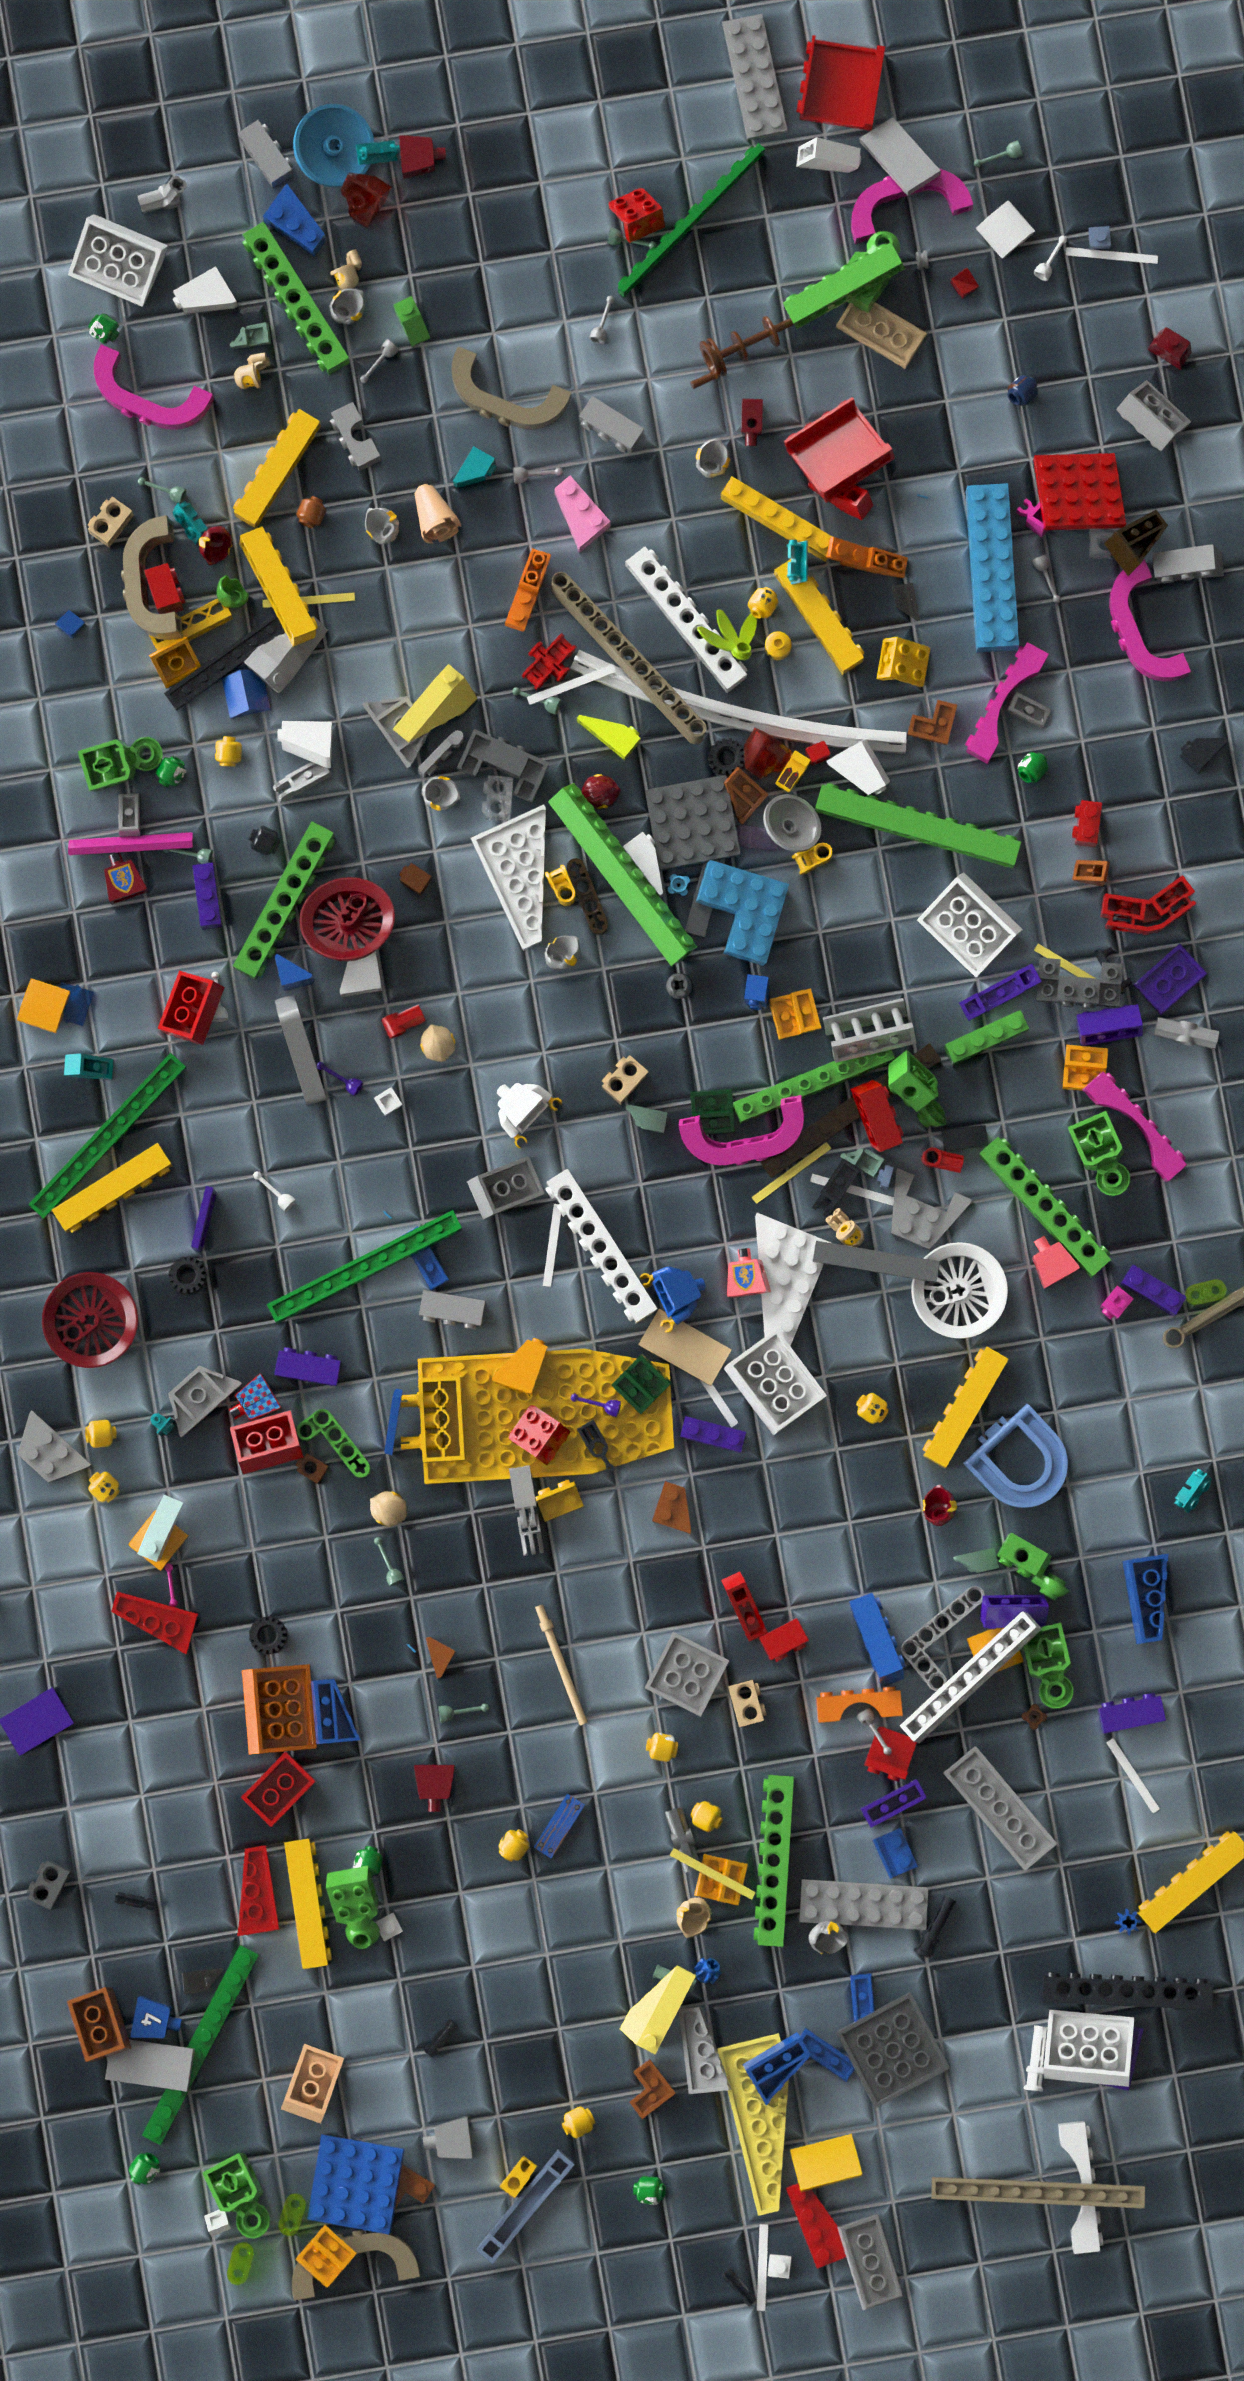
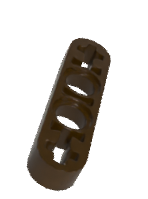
M578 858L571 859L567 863L566 869L591 932L596 935H602L607 931L608 922L585 864ZM572 864L581 865L579 873L581 876L585 874L586 877H581L574 881L573 878H577L575 871L570 870ZM580 882H587L589 884L587 892L582 893L578 890L577 886ZM588 901H594L597 904V908L595 911L590 912L586 910L585 904ZM600 912L601 915H597L600 923L604 922L602 930L593 928L595 925L594 917L589 919L588 916H594Z

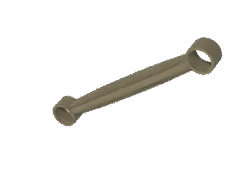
M1244 1286L1204 1310L1181 1327L1167 1329L1162 1336L1164 1345L1170 1349L1180 1347L1185 1337L1244 1304ZM1175 1330L1179 1332L1181 1339L1177 1345H1171L1166 1341V1334L1169 1331Z

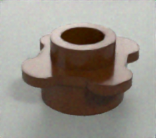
M1033 1704L1029 1711L1022 1714V1719L1030 1724L1031 1729L1035 1730L1041 1722L1047 1720V1715L1039 1710L1037 1704Z

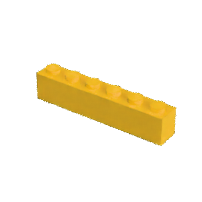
M298 409L297 413L293 412L287 422L289 423L288 427L279 433L277 437L278 442L275 447H271L267 452V460L264 465L260 464L255 472L257 476L253 482H248L244 489L245 495L234 504L235 517L255 529L321 427L319 420L301 409Z
M730 478L721 493V500L788 540H797V542L808 541L809 553L824 562L828 560L826 556L831 535L736 478Z
M262 526L240 535L239 545L294 647L315 638L318 626L316 620L308 614L307 603L299 597L298 586L296 583H292L289 569L287 566H283L280 552L278 549H274L270 533H266Z
M790 559L776 568L774 575L841 674L844 675L863 662V655L865 653L859 644L855 645L852 641L853 635L850 630L841 625L840 621L842 619L836 610L832 611L829 607L830 601L824 593L820 594L817 589L819 585L813 576H808L807 582L797 584L789 582L787 575L788 562H791Z
M156 1143L52 1209L65 1232L71 1231V1233H74L82 1228L81 1224L85 1221L91 1222L100 1216L99 1212L102 1210H111L118 1205L117 1201L121 1198L126 1200L135 1194L134 1190L140 1186L145 1188L150 1185L154 1177L158 1175L162 1177L171 1171L169 1168L172 1167V1164L160 1145Z
M986 1347L984 1350L980 1349L974 1360L978 1362L974 1369L969 1367L964 1376L967 1381L964 1386H958L953 1395L957 1397L953 1405L951 1403L947 1405L943 1412L946 1415L944 1421H938L933 1430L936 1433L933 1440L928 1439L922 1449L925 1451L924 1457L943 1468L947 1467L1008 1361V1358L989 1347Z
M1227 1831L1219 1838L1220 1843L1215 1847L1210 1845L1202 1852L1204 1856L1200 1860L1195 1858L1186 1866L1188 1868L1187 1871L1183 1874L1177 1873L1171 1878L1172 1883L1167 1888L1162 1886L1154 1893L1156 1895L1151 1901L1147 1899L1138 1907L1140 1911L1137 1914L1153 1933L1159 1931L1244 1858V1842L1236 1832L1229 1833Z
M311 1838L284 1842L302 1969L329 1965L328 1960H332L330 1947L326 1948L325 1939H329L327 1926L323 1927L322 1918H326L325 1907L324 1905L320 1906L319 1897H323L321 1884L317 1885L316 1876H320L318 1863L314 1864L313 1855H317L315 1842L311 1843Z

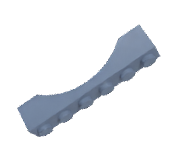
M558 2149L481 2242L476 2251L493 2264L537 2208L571 2170L575 2162Z

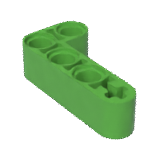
M317 1410L297 1426V1435L303 1441H311L322 1433L356 1477L365 1478L370 1474V1464L328 1410ZM319 1414H328L329 1420L326 1424L318 1423L317 1418ZM304 1426L312 1428V1433L309 1437L301 1435V1429ZM333 1430H340L341 1438L338 1441H333L330 1438V1433ZM347 1446H351L354 1449V1454L350 1458L343 1456V1449ZM358 1455L361 1458L357 1459V1461L361 1465L366 1464V1467L364 1468L366 1472L363 1474L361 1472L356 1473L358 1467L355 1465L354 1462L352 1463V1465L349 1464V1462L355 1460Z

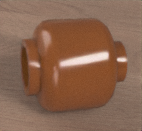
M314 496L311 499H303L296 513L299 519L298 522L308 528L319 526L326 513V508L322 505L323 501Z

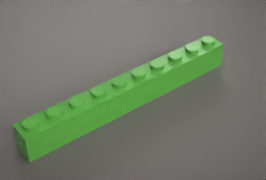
M574 783L563 787L548 803L669 964L673 966L682 961L697 948L691 936L686 933L679 920L674 917L667 904L662 901L655 888L650 885L643 872L638 869L630 855L623 849L618 839L611 833L606 823L599 817L581 790Z
M827 783L826 786L822 785L815 807L817 813L1008 868H1014L1021 842L1017 841V837L1011 835L999 836L997 835L998 832L990 829L985 831L978 830V826L966 823L964 826L958 824V821L955 819H940L937 814L926 812V814L919 813L918 809L906 806V809L898 807L896 802L888 800L886 803L881 802L872 795L860 796L855 790H839V787L834 784Z

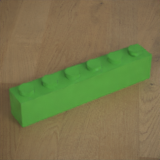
M884 243L871 254L867 253L859 257L855 263L844 265L837 273L826 275L821 282L808 285L803 292L790 295L783 302V305L796 329H799L903 271L905 267L892 243Z

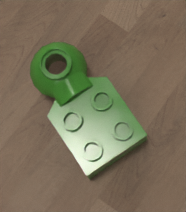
M887 231L877 232L869 238L867 252H855L848 264L855 263L864 254H871L876 251L880 243L889 244L891 242L899 255L900 242L893 233ZM890 278L847 302L853 303L855 307L862 311L870 312L874 303L889 283Z
M141 737L135 740L131 747L122 740L115 739L78 751L88 789L94 792L133 780L136 769L150 771L160 764L163 757L160 744L150 737ZM148 748L151 751V757L145 760L143 751Z
M906 1050L888 1064L889 1089L892 1093L898 1094L906 1106L912 1107L918 1112L917 1117L925 1127L946 1125L945 1112L940 1104L934 1101L938 1097V1081L935 1075Z
M1104 1111L1068 1127L1085 1169L1097 1171L1096 1183L1100 1191L1111 1196L1120 1195L1126 1191L1130 1183V1174L1125 1166L1118 1163L1124 1151L1107 1112ZM1109 1177H1119V1181L1116 1184L1108 1183Z
M1013 1533L1008 1534L996 1555L1000 1558L998 1562L1007 1567L1013 1565L1018 1568L1017 1573L1026 1578L1032 1576L1031 1582L1041 1587L1039 1592L1056 1601L1057 1597H1062L1070 1592L1069 1589L1064 1587L1066 1582L1051 1573H1048L1047 1576L1043 1575L1051 1562V1555ZM1018 1551L1025 1553L1026 1559L1024 1562L1017 1560L1016 1554Z
M1061 1623L1041 1627L1042 1629L1023 1646L1031 1677L1042 1680L1039 1687V1696L1046 1706L1053 1709L1066 1706L1072 1700L1074 1694L1071 1681L1064 1676L1072 1668L1063 1626ZM1053 1688H1061L1062 1694L1059 1697H1053L1051 1695Z
M369 1866L327 1873L326 1890L336 1922L347 1925L345 1929L346 1937L356 1948L365 1949L372 1946L380 1936V1928L377 1923L371 1920L378 1914L379 1899Z
M238 2153L202 2172L219 2210L237 2213L236 2225L242 2235L247 2238H258L266 2233L270 2225L269 2213L264 2206L258 2203L263 2189L245 2153ZM252 2215L258 2217V2224L255 2227L250 2223Z

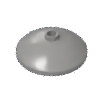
M784 794L773 798L766 806L763 816L764 825L767 833L777 845L788 851L803 852L817 843L821 835V822L817 812L807 801L795 795Z

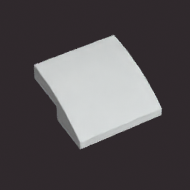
M1010 201L1005 202L976 227L977 231L1002 259L1035 232Z

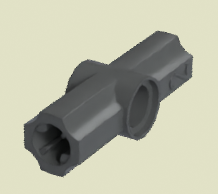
M682 1807L665 1812L674 1848L699 1861L695 1849L696 1844L691 1829L688 1828ZM680 1861L684 1873L696 1870Z

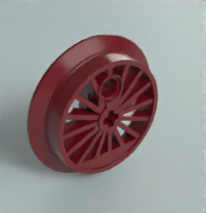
M355 877L339 878L321 885L309 895L300 913V929L306 943L318 954L338 961H356L374 953L389 938L395 922L394 907L387 893L375 883ZM349 898L344 905L343 899ZM339 900L341 912L332 904L333 902ZM328 907L335 915L327 911H324L323 909ZM377 909L380 911L378 913L371 914ZM320 916L327 920H317V918ZM383 919V923H372ZM314 927L323 928V929H319V930L314 931ZM370 930L380 931V932H379V934H377V933H374V932H372V931H370ZM349 936L351 937L354 950L348 948ZM364 936L372 939L373 941L369 943ZM355 937H356L365 947L359 949Z
M97 1272L79 1273L60 1282L48 1296L42 1312L43 1333L52 1351L65 1362L82 1368L102 1367L119 1359L131 1346L138 1327L137 1307L129 1291L116 1279ZM94 1286L91 1307L89 1306L85 1287ZM77 1289H81L85 1309L72 1293ZM99 1289L103 1297L101 1298L99 1304L95 1308L97 1292ZM69 1295L81 1312L63 1303L64 1299ZM107 1300L109 1302V1305H107L105 1308L101 1310L102 1306ZM62 1306L78 1315V1317L59 1315L58 1310ZM111 1308L115 1310L113 1313L103 1315ZM88 1316L92 1318L95 1317V1319L93 1320L95 1323L94 1325H86V1323L88 1322ZM119 1316L124 1323L105 1321V1319ZM57 1319L72 1320L70 1324L57 1328ZM103 1325L125 1327V1330L121 1336ZM73 1328L79 1329V1336L76 1339L69 1337V1331ZM101 1329L119 1339V1342L113 1347ZM60 1331H64L65 1338L61 1340L58 1334ZM97 1333L110 1349L103 1354L101 1353ZM91 1335L93 1336L97 1351L95 1356H89ZM86 1337L84 1355L75 1353L82 1340ZM69 1341L75 1344L72 1350H70L65 1343Z

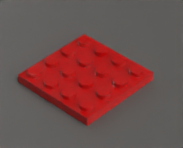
M1115 453L1034 456L1033 462L1044 530L1112 529L1126 526Z

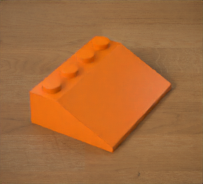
M310 1664L242 1670L249 1754L317 1748Z

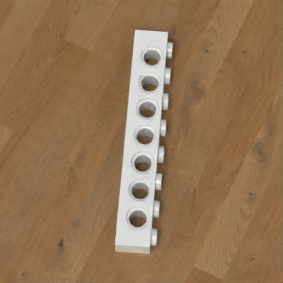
M646 547L642 548L626 561V567L725 692L728 693L746 679V667L741 661L737 662L729 651L718 648L719 652L716 655L708 653L707 649L713 645L704 638L698 639L695 636V632L698 631L697 627L702 626L719 636L720 634L715 629H710L707 625L709 621L703 613L699 615L695 610L696 605L693 600L683 595L682 592L684 590L677 581L673 582L669 577L671 573L664 565L661 567L656 561L658 557L652 549L648 551ZM646 567H653L655 573L647 575L644 569ZM663 582L668 585V588L665 591H660L656 586ZM676 598L680 600L681 604L673 607L669 604V601ZM689 614L693 617V621L685 623L682 617ZM728 662L732 668L724 671L720 668V665Z
M566 1169L547 1181L548 1187L545 1190L551 1199L556 1198L559 1205L556 1207L563 1217L567 1215L571 1221L568 1223V1226L574 1234L578 1232L581 1240L579 1243L585 1252L589 1250L593 1257L590 1260L595 1268L598 1269L600 1267L604 1275L601 1277L606 1285H612L614 1288L613 1296L619 1304L623 1302L626 1307L624 1313L629 1321L634 1320L637 1324L656 1312L657 1307L569 1170ZM563 1190H570L573 1195L571 1199L563 1200L560 1194ZM575 1207H580L584 1211L580 1218L572 1215V1210ZM585 1225H592L595 1228V1232L592 1235L584 1234L583 1228ZM597 1242H603L606 1245V1250L598 1253L594 1250V1245ZM610 1259L617 1262V1268L614 1270H608L605 1267V1263ZM625 1277L628 1279L629 1284L625 1288H620L616 1283L617 1279ZM630 1295H637L640 1298V1302L637 1305H630L628 1303Z
M1022 1611L904 1721L900 1727L914 1742L920 1743L1042 1628L1028 1613Z

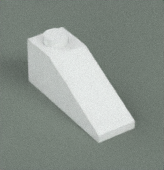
M642 832L625 844L623 849L630 855L632 861L643 872L644 877L655 888L659 897L662 898L663 889L654 847L656 843L649 834L646 836Z

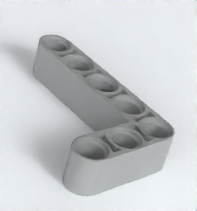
M295 994L275 1000L278 1017L306 1105L327 1100Z
M978 1586L968 1588L901 1644L900 1652L933 1691H938L941 1688L932 1686L931 1680L934 1676L942 1678V1686L947 1682V1679L924 1650L982 1603L985 1593ZM972 1590H977L980 1593V1599L977 1602L969 1598V1593ZM956 1603L964 1606L963 1614L956 1615L953 1612V1606ZM941 1616L948 1620V1626L944 1629L937 1625V1619ZM923 1630L931 1632L932 1638L929 1642H924L921 1639V1632ZM912 1643L915 1645L916 1651L913 1655L905 1653L904 1648L906 1644ZM922 1659L927 1660L929 1663V1669L925 1672L920 1671L918 1668V1662Z

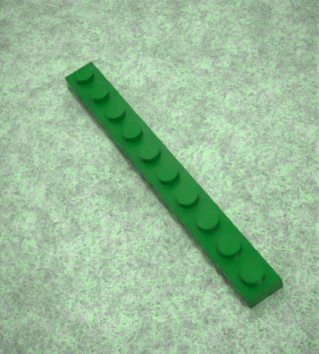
M760 143L755 147L751 146L745 152V157L741 161L737 160L730 168L732 171L727 176L725 174L722 175L716 183L717 186L713 190L709 189L703 195V200L699 205L695 203L688 211L689 215L685 219H679L674 225L675 229L671 233L667 232L661 238V243L658 247H652L646 254L647 258L643 262H637L632 268L633 272L628 277L625 275L619 281L618 293L623 298L764 155L765 148Z
M170 1053L28 1205L45 1219L52 1212V1209L68 1195L186 1069V1066Z
M452 1210L268 1303L267 1306L276 1324L463 1229Z
M242 1945L239 1946L187 2047L195 2049L189 2090L259 1954ZM165 2089L142 2136L161 2145L188 2092Z

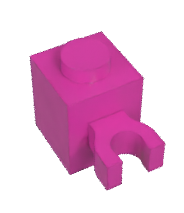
M1026 498L1023 504L1028 509L1023 510L1018 507L1016 513L1027 517L1026 527L1042 538L1048 530H1044L1040 502L1034 508L1031 501Z
M1116 1286L1100 1306L1103 1309L1102 1313L1109 1319H1118L1134 1298L1119 1286Z

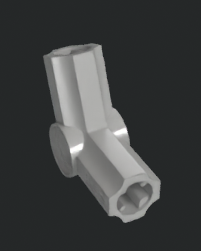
M175 176L170 179L168 184L160 186L158 190L138 195L142 213L145 214L161 208L172 209L181 205L180 197L187 187L186 181L179 176Z

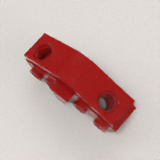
M1182 875L1149 900L1105 893L1100 918L1109 919L1105 924V929L1143 935L1158 933L1194 908L1196 902H1191L1189 898L1193 896L1195 891ZM1179 902H1185L1184 905L1179 907L1174 912L1171 911V908L1177 905ZM1166 914L1169 917V919H1167L1162 924L1150 927L1134 925V923H1139L1140 925H1147L1158 922L1159 919L1164 917ZM1113 917L1130 920V923L1119 920L1113 921Z

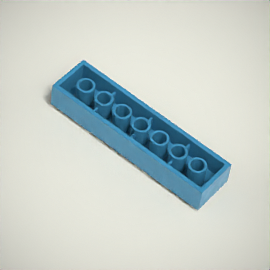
M1008 483L967 486L965 493L976 653L1014 651L1019 647Z

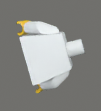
M516 1083L510 1089L504 1084L497 1090V1094L502 1098L498 1102V1106L501 1108L498 1113L501 1126L511 1138L515 1139V1145L518 1148H521L517 1144L519 1138H523L527 1143L526 1138L518 1133L523 1134L548 1106L551 1110L557 1111L558 1109L553 1106V1101L562 1104L561 1099H553L552 1095L540 1085L524 1084L522 1086Z

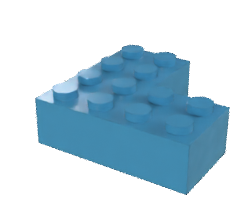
M710 860L706 864L695 903L735 914L724 954L763 966L767 963L789 884Z

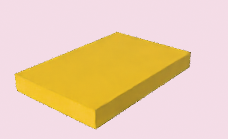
M852 2134L790 2150L801 2192L863 2176Z

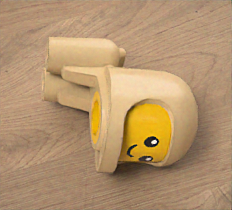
M356 249L346 254L347 265L330 272L331 276L335 277L340 290L354 289L358 285L359 277L356 270H360L362 261Z
M265 352L251 355L247 359L248 365L237 368L234 378L238 387L241 389L253 386L261 388L260 371L266 368V366H270L269 357H267Z
M840 1208L833 1212V1216L829 1215L825 1221L834 1231H837L836 1237L843 1245L859 1247L863 1243L864 1233L854 1221L849 1220V1217Z

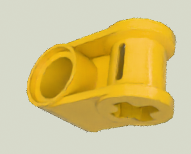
M819 843L807 851L797 852L792 855L800 869L799 874L804 875L828 863L832 859V848L827 843ZM824 848L829 851V855L826 858H820L817 852Z
M562 864L559 869L550 873L545 872L544 874L559 903L563 906H571L576 900L575 889L565 866ZM562 892H571V898L563 899L561 897Z

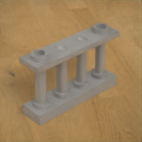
M901 998L823 1017L826 1036L834 1034L836 1040L831 1042L835 1063L916 1044L912 1022L904 1024L902 1019L907 1017L904 999ZM895 1021V1027L884 1029L882 1022ZM874 1024L876 1031L864 1034L862 1027ZM854 1029L856 1036L843 1038L842 1032Z

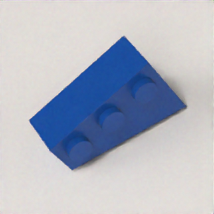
M286 184L263 215L264 223L315 257L326 242L325 234L288 184Z
M335 1680L311 1681L316 1745L361 1740Z
M798 2032L742 2065L767 2106L773 2096L783 2088L787 2080L798 2071L811 2055Z

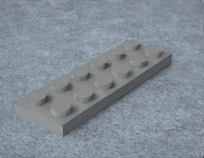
M762 14L722 22L747 141L787 133V125Z
M976 1746L943 1772L1024 1871L1057 1844Z
M802 1879L799 1922L820 1923L830 1921L839 1925L926 1930L928 1887Z

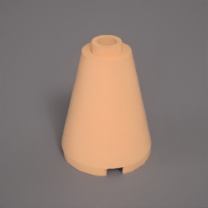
M423 484L419 486L415 492V499L423 540L426 543L433 544L432 540L438 539L439 542H443L453 537L459 531L458 526L461 527L460 520L432 485Z

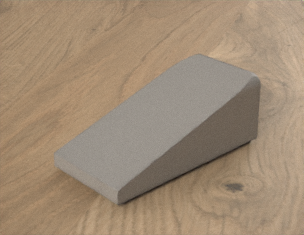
M1015 691L1010 694L1003 711L1044 728L1052 709Z
M139 793L119 794L120 837L141 836Z

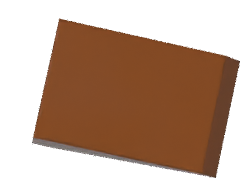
M1076 860L1072 880L1103 887L1106 883L1110 862Z
M426 1637L437 1679L442 1678L456 1651L431 1637Z

